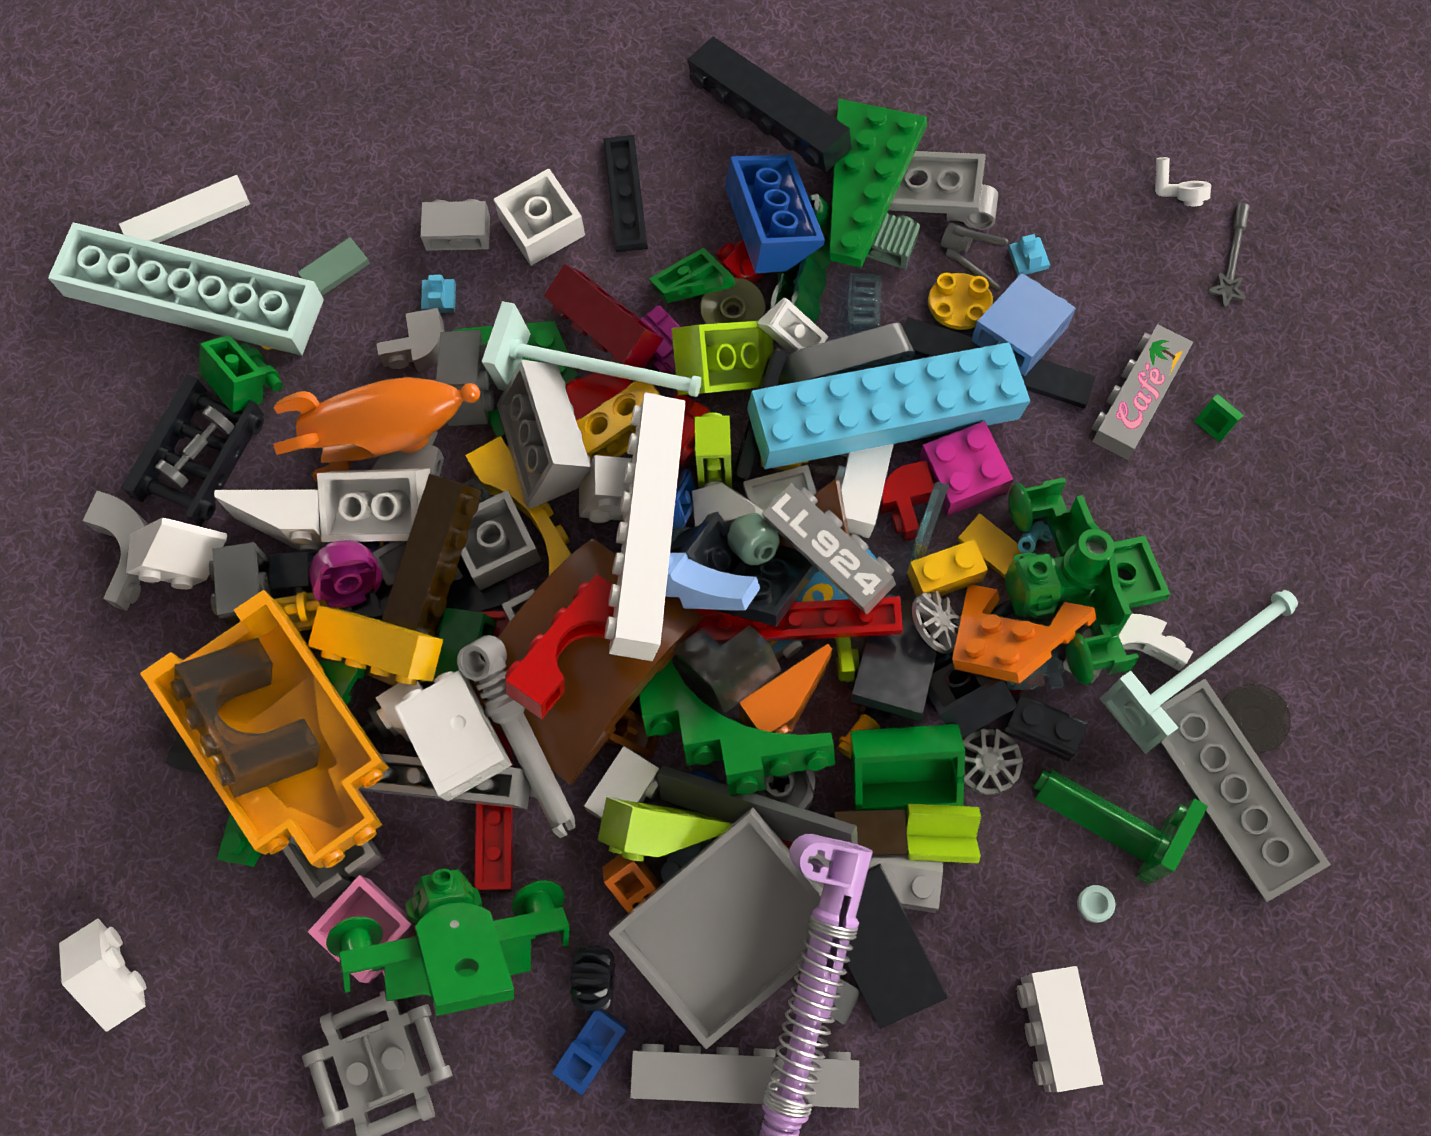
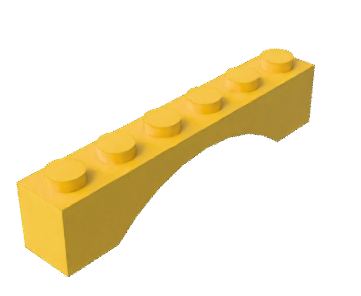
M499 436L465 456L485 492L496 496L508 490L515 506L530 518L539 530L547 548L550 576L571 555L565 545L570 540L561 524L555 527L549 517L554 515L548 502L534 508H527L509 445L506 446L502 437Z

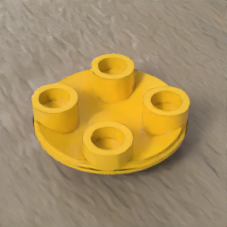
M965 273L941 274L937 282L932 286L928 296V306L933 317L942 325L956 330L975 328L977 321L993 305V296L987 279L982 276H973Z

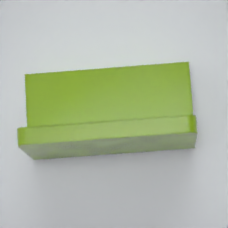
M928 804L907 805L905 816L908 841L907 857L909 860L979 863L981 855L976 839L981 820L979 807Z

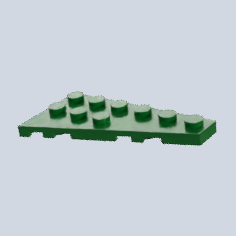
M838 98L837 120L850 128L852 149L834 167L830 259L834 262L862 268L925 132L927 116Z

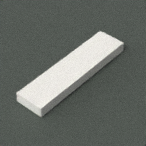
M235 175L122 222L119 225L123 235L159 243L250 205V202L238 176Z

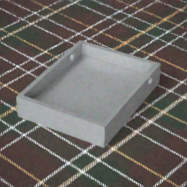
M752 807L618 921L610 930L609 935L703 1047L708 1049L800 971L797 964L804 961L800 952L807 949L804 940L811 937L807 932L809 919H811L812 910L819 906L823 889L816 881L807 878L792 864L790 850Z

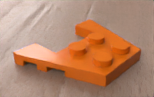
M970 584L967 587L952 657L954 668L1020 684L1052 657L1051 651L1060 643L1068 644L1076 636L1075 631L1083 624L1091 625L1096 619L1094 607L1064 602L1051 624L1044 626L1029 621H1019L991 614L1000 600L998 589Z

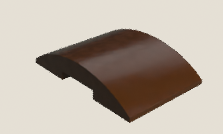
M592 538L570 555L538 587L498 637L507 651L505 662L507 667L503 668L504 672L515 661L521 662L529 653L528 648L534 638L539 634L544 635L550 629L555 614L562 607L568 608L574 601L575 592L583 582L589 583L598 574L610 583L617 585L618 575L612 574L615 553ZM665 597L661 643L653 661L609 654L610 639L598 636L575 640L562 651L557 665L564 676L565 693L543 719H540L526 708L524 710V715L552 772L572 786L616 730L615 724L657 671L661 673L703 619L701 614L694 609L683 608L681 600L677 597ZM470 680V684L485 711L486 706L484 702L487 701V698L482 699L480 696L483 693V689L478 691L476 686L480 684L479 681L474 682ZM491 716L488 717L491 725L505 735L501 725L493 722Z

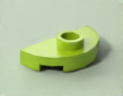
M850 637L834 638L838 655L836 657L838 679L846 682L854 681L855 670L859 669L858 649H851Z

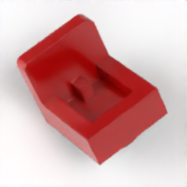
M744 240L733 244L728 242L716 253L717 261L735 278L745 279L755 285L764 275V273L754 272Z

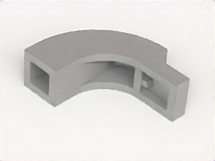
M96 491L83 522L94 531L115 537L119 543L121 551L120 562L103 599L112 606L127 611L130 603H135L141 592L139 576L126 573L130 534L147 526L148 523L124 501L112 495Z

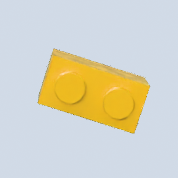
M973 539L911 561L907 575L917 597L923 593H934L936 591L939 592L940 596L968 587L970 584L974 585L982 582L988 569L977 543Z

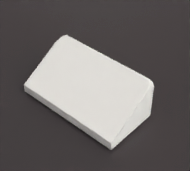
M787 298L780 300L757 323L762 330L790 354L809 346L824 343L829 337Z

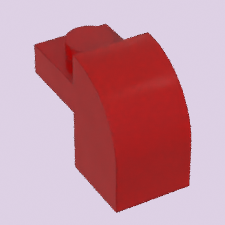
M926 460L899 467L888 476L884 484L880 511L881 514L891 511L895 512L890 515L891 523L895 533L901 532L903 541L917 538L920 529L913 506L933 501L936 492Z

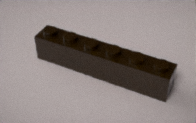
M429 474L381 621L436 637L435 632L440 617L446 609L448 592L451 583L457 575V565L462 550L468 541V531L473 516L479 508V498L482 490ZM366 666L364 674L392 686L400 683L395 681L396 674L392 673L391 677L370 673L371 666Z

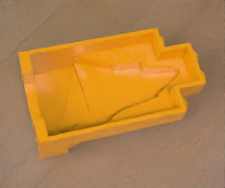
M262 590L234 609L241 622L185 660L170 652L140 674L254 850L264 855L268 853L275 854L284 849L290 843L289 838L293 836L311 865L320 869L324 866L325 868H330L345 857L344 852L355 844L361 846L377 834L375 830L382 823L359 789L363 786L368 788L376 784L383 778L382 772L389 767L325 675L324 668L285 610L265 590Z

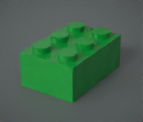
M958 724L850 731L851 788L855 811H906L908 804L964 806L965 748Z

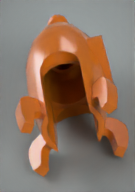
M412 377L382 380L338 394L321 403L310 392H296L279 400L273 408L277 414L289 411L300 412L296 421L297 437L274 443V449L276 454L279 455L298 449L323 448L321 463H329V465L314 470L312 476L315 482H317V473L350 470L351 461L374 458L397 451L405 454L414 453L422 449L428 443L431 435L455 415L463 401L474 403L479 399L481 392L479 387L473 383H467L461 390H458L451 385L439 381Z

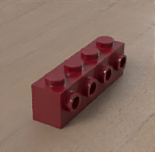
M564 263L544 294V297L554 304L551 309L565 319L570 318L573 320L571 326L585 336L589 334L593 337L590 343L605 353L609 351L612 354L610 360L614 363L644 369L664 339L585 273Z

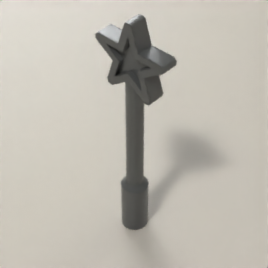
M1239 203L1236 207L1233 223L1234 236L1226 277L1220 273L1217 277L1219 285L1210 288L1208 291L1211 295L1221 297L1223 308L1228 306L1231 299L1238 301L1246 299V296L1238 289L1243 278L1234 279L1242 233L1246 230L1250 205L1247 203Z

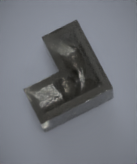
M750 625L722 646L701 628L674 648L686 675L724 713H727L782 671L770 643Z

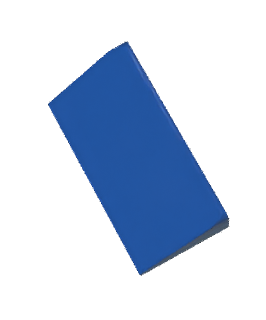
M684 469L677 481L672 529L684 527L694 509L692 491L696 490L689 469Z

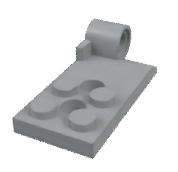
M915 151L888 211L947 213V221L964 222L966 226L975 229L985 230L991 228L995 224L998 192L995 188L982 184L986 154ZM917 177L926 180L924 184L919 186L910 183L912 179Z

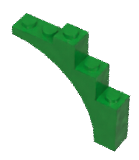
M672 659L661 673L656 672L639 694L646 737L654 735L664 736L672 732L681 731L687 766L695 764L706 765L713 761L723 760L729 796L737 794L749 795L756 791L765 790L764 777H781L792 772L821 770L827 766L835 765L834 743L831 732L807 735L772 733L748 727L724 717L703 703L686 686L673 665Z

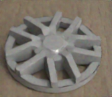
M938 591L919 595L912 604V617L919 634L936 651L944 654L954 652L961 616L956 615L950 606V599L948 597L945 599L941 598ZM925 627H927V629L929 630V632L931 633V635L928 634V632H927V630L925 629Z
M980 729L968 735L963 741L964 748L977 754L975 759L965 756V763L974 765V768L963 777L964 784L967 787L970 786L971 790L980 794L985 793L984 795H997L996 793L1001 794V792L1009 790L1019 779L1023 758L1018 744L1007 734L997 729ZM985 735L994 736L993 747L986 746ZM980 736V747L969 743L974 738ZM999 739H1003L1010 746L999 749ZM1014 751L1016 759L1004 760L1002 754ZM1017 765L1014 776L1010 774L1006 766ZM976 771L983 775L978 785H975L970 780ZM999 772L1009 781L1003 786L996 776ZM990 777L996 788L986 789L982 786L987 778Z

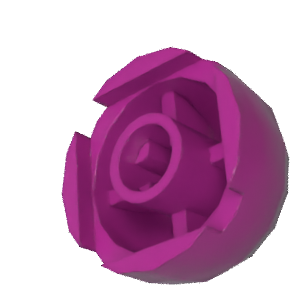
M352 540L336 541L321 548L313 557L309 569V578L315 599L319 602L320 599L326 601L327 606L332 608H347L364 602L366 600L365 594L372 589L376 592L380 588L383 579L380 566L374 554L363 544Z

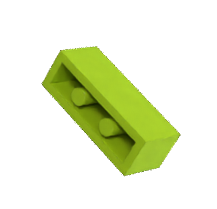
M706 413L702 417H695V451L699 489L704 488L706 483L714 481L723 482L726 486L732 488L730 416H722L720 413Z

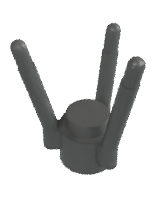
M952 222L949 223L941 241V247L948 249L946 257L956 260L974 275L987 279L989 286L995 290H1001L999 284L959 253L961 251L967 253L973 239L1001 246L1007 245L1008 239L972 231Z

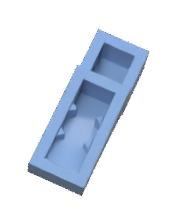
M670 553L665 597H679L683 608L746 610L760 589L756 577L720 572L688 559L686 553Z

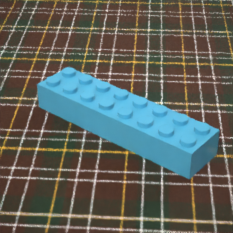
M1010 342L752 390L747 411L764 469L957 432L983 421L988 426L1018 420L1030 403V398Z

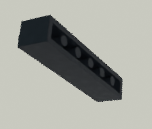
M715 37L710 38L687 59L690 80L697 88H704L720 104H727L735 110L739 117L748 119L757 125L762 133L765 135L770 134L779 140L785 149L793 150L802 156L808 165L816 166L827 173L852 149L849 127Z

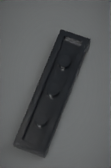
M634 135L603 138L616 252L648 249Z
M776 349L768 356L758 389L777 386L787 352ZM750 417L732 472V480L741 483L749 479L758 450Z

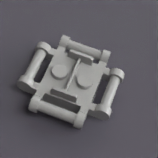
M385 990L380 992L379 997L334 1015L330 1012L320 1017L321 1027L329 1045L303 1055L302 1059L305 1068L309 1067L325 1116L321 1118L325 1130L353 1119L357 1136H381L419 1119L426 1121L435 1117L434 1107L427 1088L452 1077L453 1074L450 1066H445L429 1019L432 1013L428 1004L402 1014L397 1000L386 1002ZM385 1010L387 1012L388 1021L372 1026L345 1039L342 1038L340 1028ZM414 1023L431 1072L426 1075L422 1069L408 1027ZM330 1058H334L349 1107L340 1111L324 1065V1061ZM414 1094L416 1099L415 1105L370 1123L368 1113Z

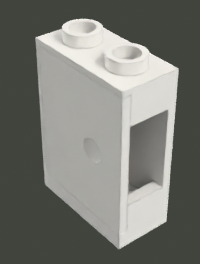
M459 670L455 673L449 671L441 674L434 680L435 684L424 690L417 689L409 692L402 698L403 702L394 706L438 796L446 801L452 800L512 766L488 717L485 716L484 709L468 678Z

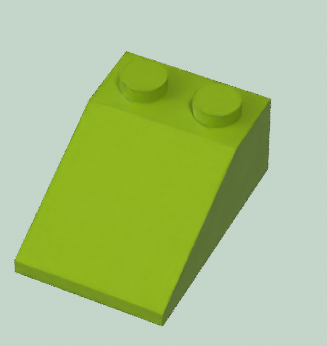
M758 321L702 324L672 328L676 375L692 378L693 375L701 377L699 394L758 388L767 358L773 352L772 337L757 325ZM677 390L678 395H689L687 391Z
M606 797L598 840L609 845L608 851L622 854V858L643 862L645 856L661 857L717 837L733 823L700 812Z

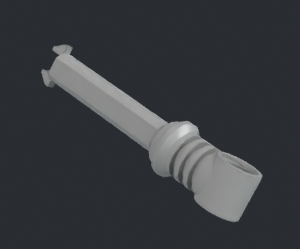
M483 636L460 650L457 657L459 670L468 679L474 682L479 681L480 684L476 688L478 691L483 689V693L480 694L482 699L487 698V701L484 702L486 706L485 716H491L493 722L501 725L550 827H554L552 828L553 833L562 838L567 835L562 823H565L568 831L574 829V815L524 715L525 707L506 693L505 674L507 671L504 672L503 668L507 667L505 664L507 651L504 644L495 636ZM480 654L484 657L485 662L480 658Z

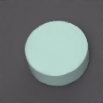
M1092 885L1085 888L1079 894L1077 907L1084 919L1093 923H1100L1113 915L1115 899L1107 888L1100 885Z

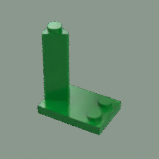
M1051 769L1050 773L1043 770L1033 787L1039 791L1035 798L1036 800L1144 861L1136 878L1148 885L1175 872L1208 808V805L1195 798L1185 805L1179 804L1175 811L1167 816L1162 828L1158 830Z

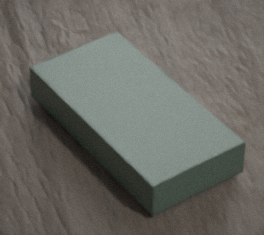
M349 237L298 271V274L302 279L314 281L323 296L369 265L370 262L352 238Z

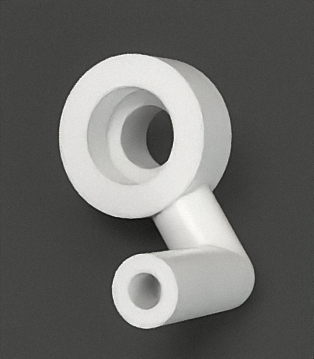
M1159 157L1156 159L1155 192L1157 195L1177 197L1178 200L1184 201L1185 206H1201L1203 201L1210 199V183L1187 181L1179 184H1169L1170 158Z

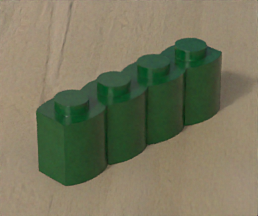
M819 194L810 195L808 198L824 236V245L788 271L778 272L779 283L775 287L771 298V309L780 300L787 298L814 324L820 313L819 298L827 282L826 269L831 262L832 207Z

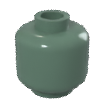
M747 514L738 517L731 524L727 536L728 545L731 550L748 565H759L769 561L774 556L779 545V536L776 530L758 514Z

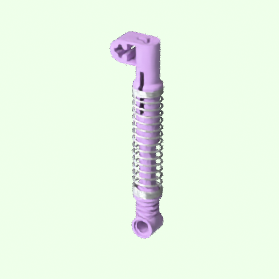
M804 834L799 836L790 848L792 864L807 878L824 883L819 906L812 910L811 919H809L807 932L811 937L804 940L807 949L800 952L804 961L797 964L801 973L794 976L798 985L791 988L795 997L788 1000V1004L792 1009L785 1012V1016L789 1021L782 1024V1029L786 1033L779 1036V1041L782 1045L775 1048L779 1057L772 1060L775 1069L769 1072L772 1081L766 1084L767 1090L764 1091L762 1109L765 1113V1120L762 1122L759 1136H799V1129L803 1123L808 1121L811 1114L810 1111L813 1105L805 1096H812L816 1092L806 1083L815 1084L819 1082L815 1075L809 1073V1071L818 1072L822 1070L821 1066L812 1061V1059L821 1060L825 1058L824 1054L815 1049V1047L824 1048L828 1046V1043L818 1036L829 1035L831 1031L821 1024L822 1022H834L833 1017L830 1016L831 1011L838 1009L833 1004L834 999L841 997L836 991L838 987L844 985L840 980V976L847 973L843 968V964L850 962V959L846 956L847 950H853L849 941L856 938V931H858L859 922L856 914L873 853L872 850L864 846L815 834ZM818 852L825 859L830 860L829 867L817 858H811L808 862L809 856H816ZM790 1012L797 1014L795 1020L789 1017ZM787 1024H794L792 1032L786 1029L785 1026ZM789 1035L791 1039L789 1044H786L782 1037ZM786 1047L788 1049L787 1054L783 1056L779 1049ZM784 1060V1066L778 1067L776 1061ZM779 1071L781 1077L780 1079H775L773 1073ZM776 1083L778 1088H770V1085Z

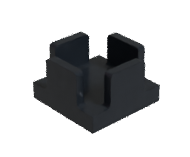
M718 511L707 515L700 525L682 531L670 546V553H686L688 559L724 573L731 574L741 562V559L728 545L727 536L730 528Z

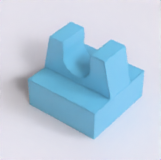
M1035 234L1022 237L1017 243L1009 244L1008 251L1017 276L1021 273L1026 275L1049 269L1050 263L1040 237L1036 238Z
M429 275L428 280H422L421 310L438 308L440 313L455 312V280L444 279L442 275Z

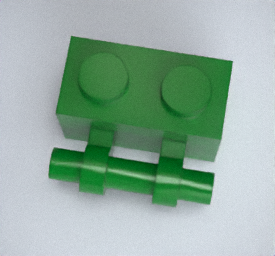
M230 335L200 343L199 374L232 413L244 410L249 401H253L257 405L262 404L263 385L270 387L273 392H278L283 388V382L279 379V373L273 366L267 365L264 362V356L258 349L252 348L248 343L239 346Z

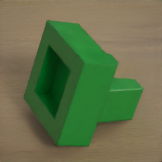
M1217 394L1194 422L1220 443L1244 415Z

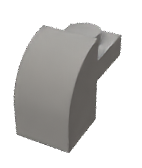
M438 308L407 313L406 321L409 337L377 343L378 355L384 367L389 366L392 369H401L408 366L409 362H413L419 373L430 369L438 362L440 332H445Z

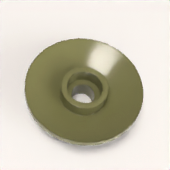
M733 277L735 286L703 295L701 300V316L704 323L759 321L765 315V300L761 291L750 281ZM731 308H736L739 314L728 315L727 311Z

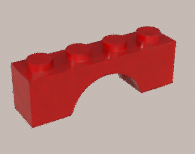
M598 574L589 583L583 582L575 592L574 601L568 608L562 607L555 614L550 629L544 635L539 634L534 638L528 648L529 653L521 662L515 661L505 674L507 695L540 719L544 718L565 693L564 676L557 665L562 651L570 643L580 638L591 636L604 638L607 619L609 616L613 617L614 607L608 605L612 583Z

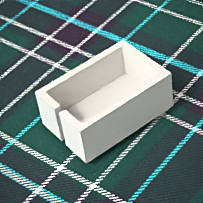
M1077 966L1037 972L1021 977L1022 985L1017 986V996L1021 1008H1027L1030 1023H1025V1034L1029 1046H1035L1038 1061L1033 1062V1072L1037 1085H1043L1045 1092H1062L1103 1085Z

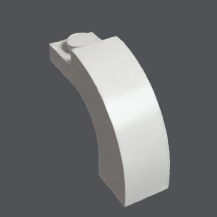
M1131 614L1119 634L1124 650L1144 652L1178 671L1187 664L1193 651L1185 647V643L1180 639L1161 635L1167 622L1155 617ZM1089 628L1082 634L1084 639L1092 637ZM1065 658L1061 668L1071 673ZM1102 669L1093 671L1091 684L1099 676Z

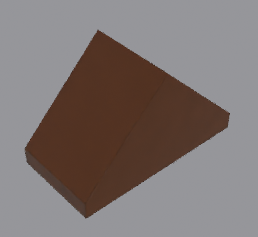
M627 709L615 724L616 730L604 745L620 750L625 746L639 756L652 759L660 736L646 737L642 716Z

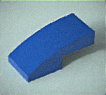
M604 1009L594 1011L552 1074L580 1095H583L629 1027Z

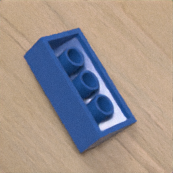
M792 155L730 157L725 189L755 273L786 272L824 245V236Z

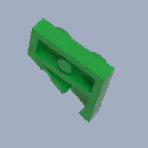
M704 247L649 278L652 288L666 303L731 288L736 285L733 275Z

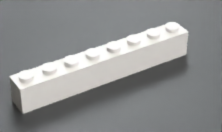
M644 393L641 405H634L631 425L636 426V433H631L627 454H632L633 458L632 463L627 462L624 474V483L629 484V491H624L620 506V513H626L625 522L620 521L616 538V543L622 544L621 553L616 552L612 574L618 575L617 585L612 584L608 603L609 606L614 607L613 617L609 616L607 619L604 635L605 639H610L609 654L653 661L661 643L685 410L684 400Z

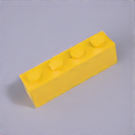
M318 605L308 646L322 650L321 657L341 661L343 657L346 658L345 665L360 669H366L368 665L371 666L370 673L391 677L393 673L396 674L395 681L416 686L418 680L433 682L443 639L347 610Z

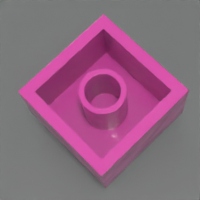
M985 421L922 446L919 459L920 461H927L936 489L935 493L946 516L1008 493L1013 477Z

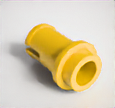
M861 714L859 720L850 731L879 729L880 726L870 716ZM850 731L845 737L841 736L839 738L840 744L837 747L849 759H851Z

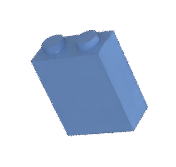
M1021 273L977 321L971 341L980 347L1010 342L1020 373L1026 376L1068 328L1076 308L1065 299L1058 297L1041 286L1037 281Z

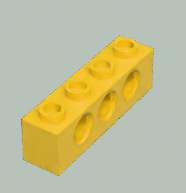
M635 381L616 396L605 401L601 406L576 421L578 429L582 432V441L590 461L595 455L620 457L627 452L631 433H636V426L631 425L634 405H641L644 393L660 395L653 384Z

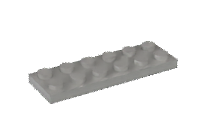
M1206 679L1201 680L1160 705L1178 727L1160 742L1196 798L1208 805L1207 815L1265 902L1274 899L1331 865Z

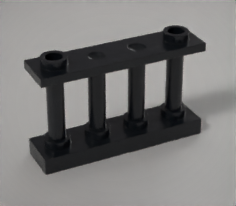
M186 374L121 488L131 498L140 502H144L147 495L154 494L188 509L185 516L194 525L201 527L204 521L211 519L215 513V490L223 489L252 435H257L261 431L264 424V413L253 401H249L244 412L232 413L225 404L207 397V389L198 378ZM209 405L229 421L236 423V426L228 440L214 434H210L206 439L208 441L206 446L220 451L212 468L189 459L180 469L205 480L197 495L193 497L158 482L160 472L155 466L161 459L171 466H174L182 456L174 451L176 444L180 438L187 437L193 439L197 434L201 435L204 430L192 426L190 420L196 410H205Z

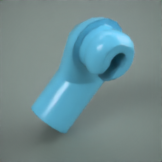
M1037 521L1032 525L1029 533H1023L1018 542L1020 552H1033L1037 540H1041L1044 543L1050 542L1052 534L1048 525L1044 524V521Z

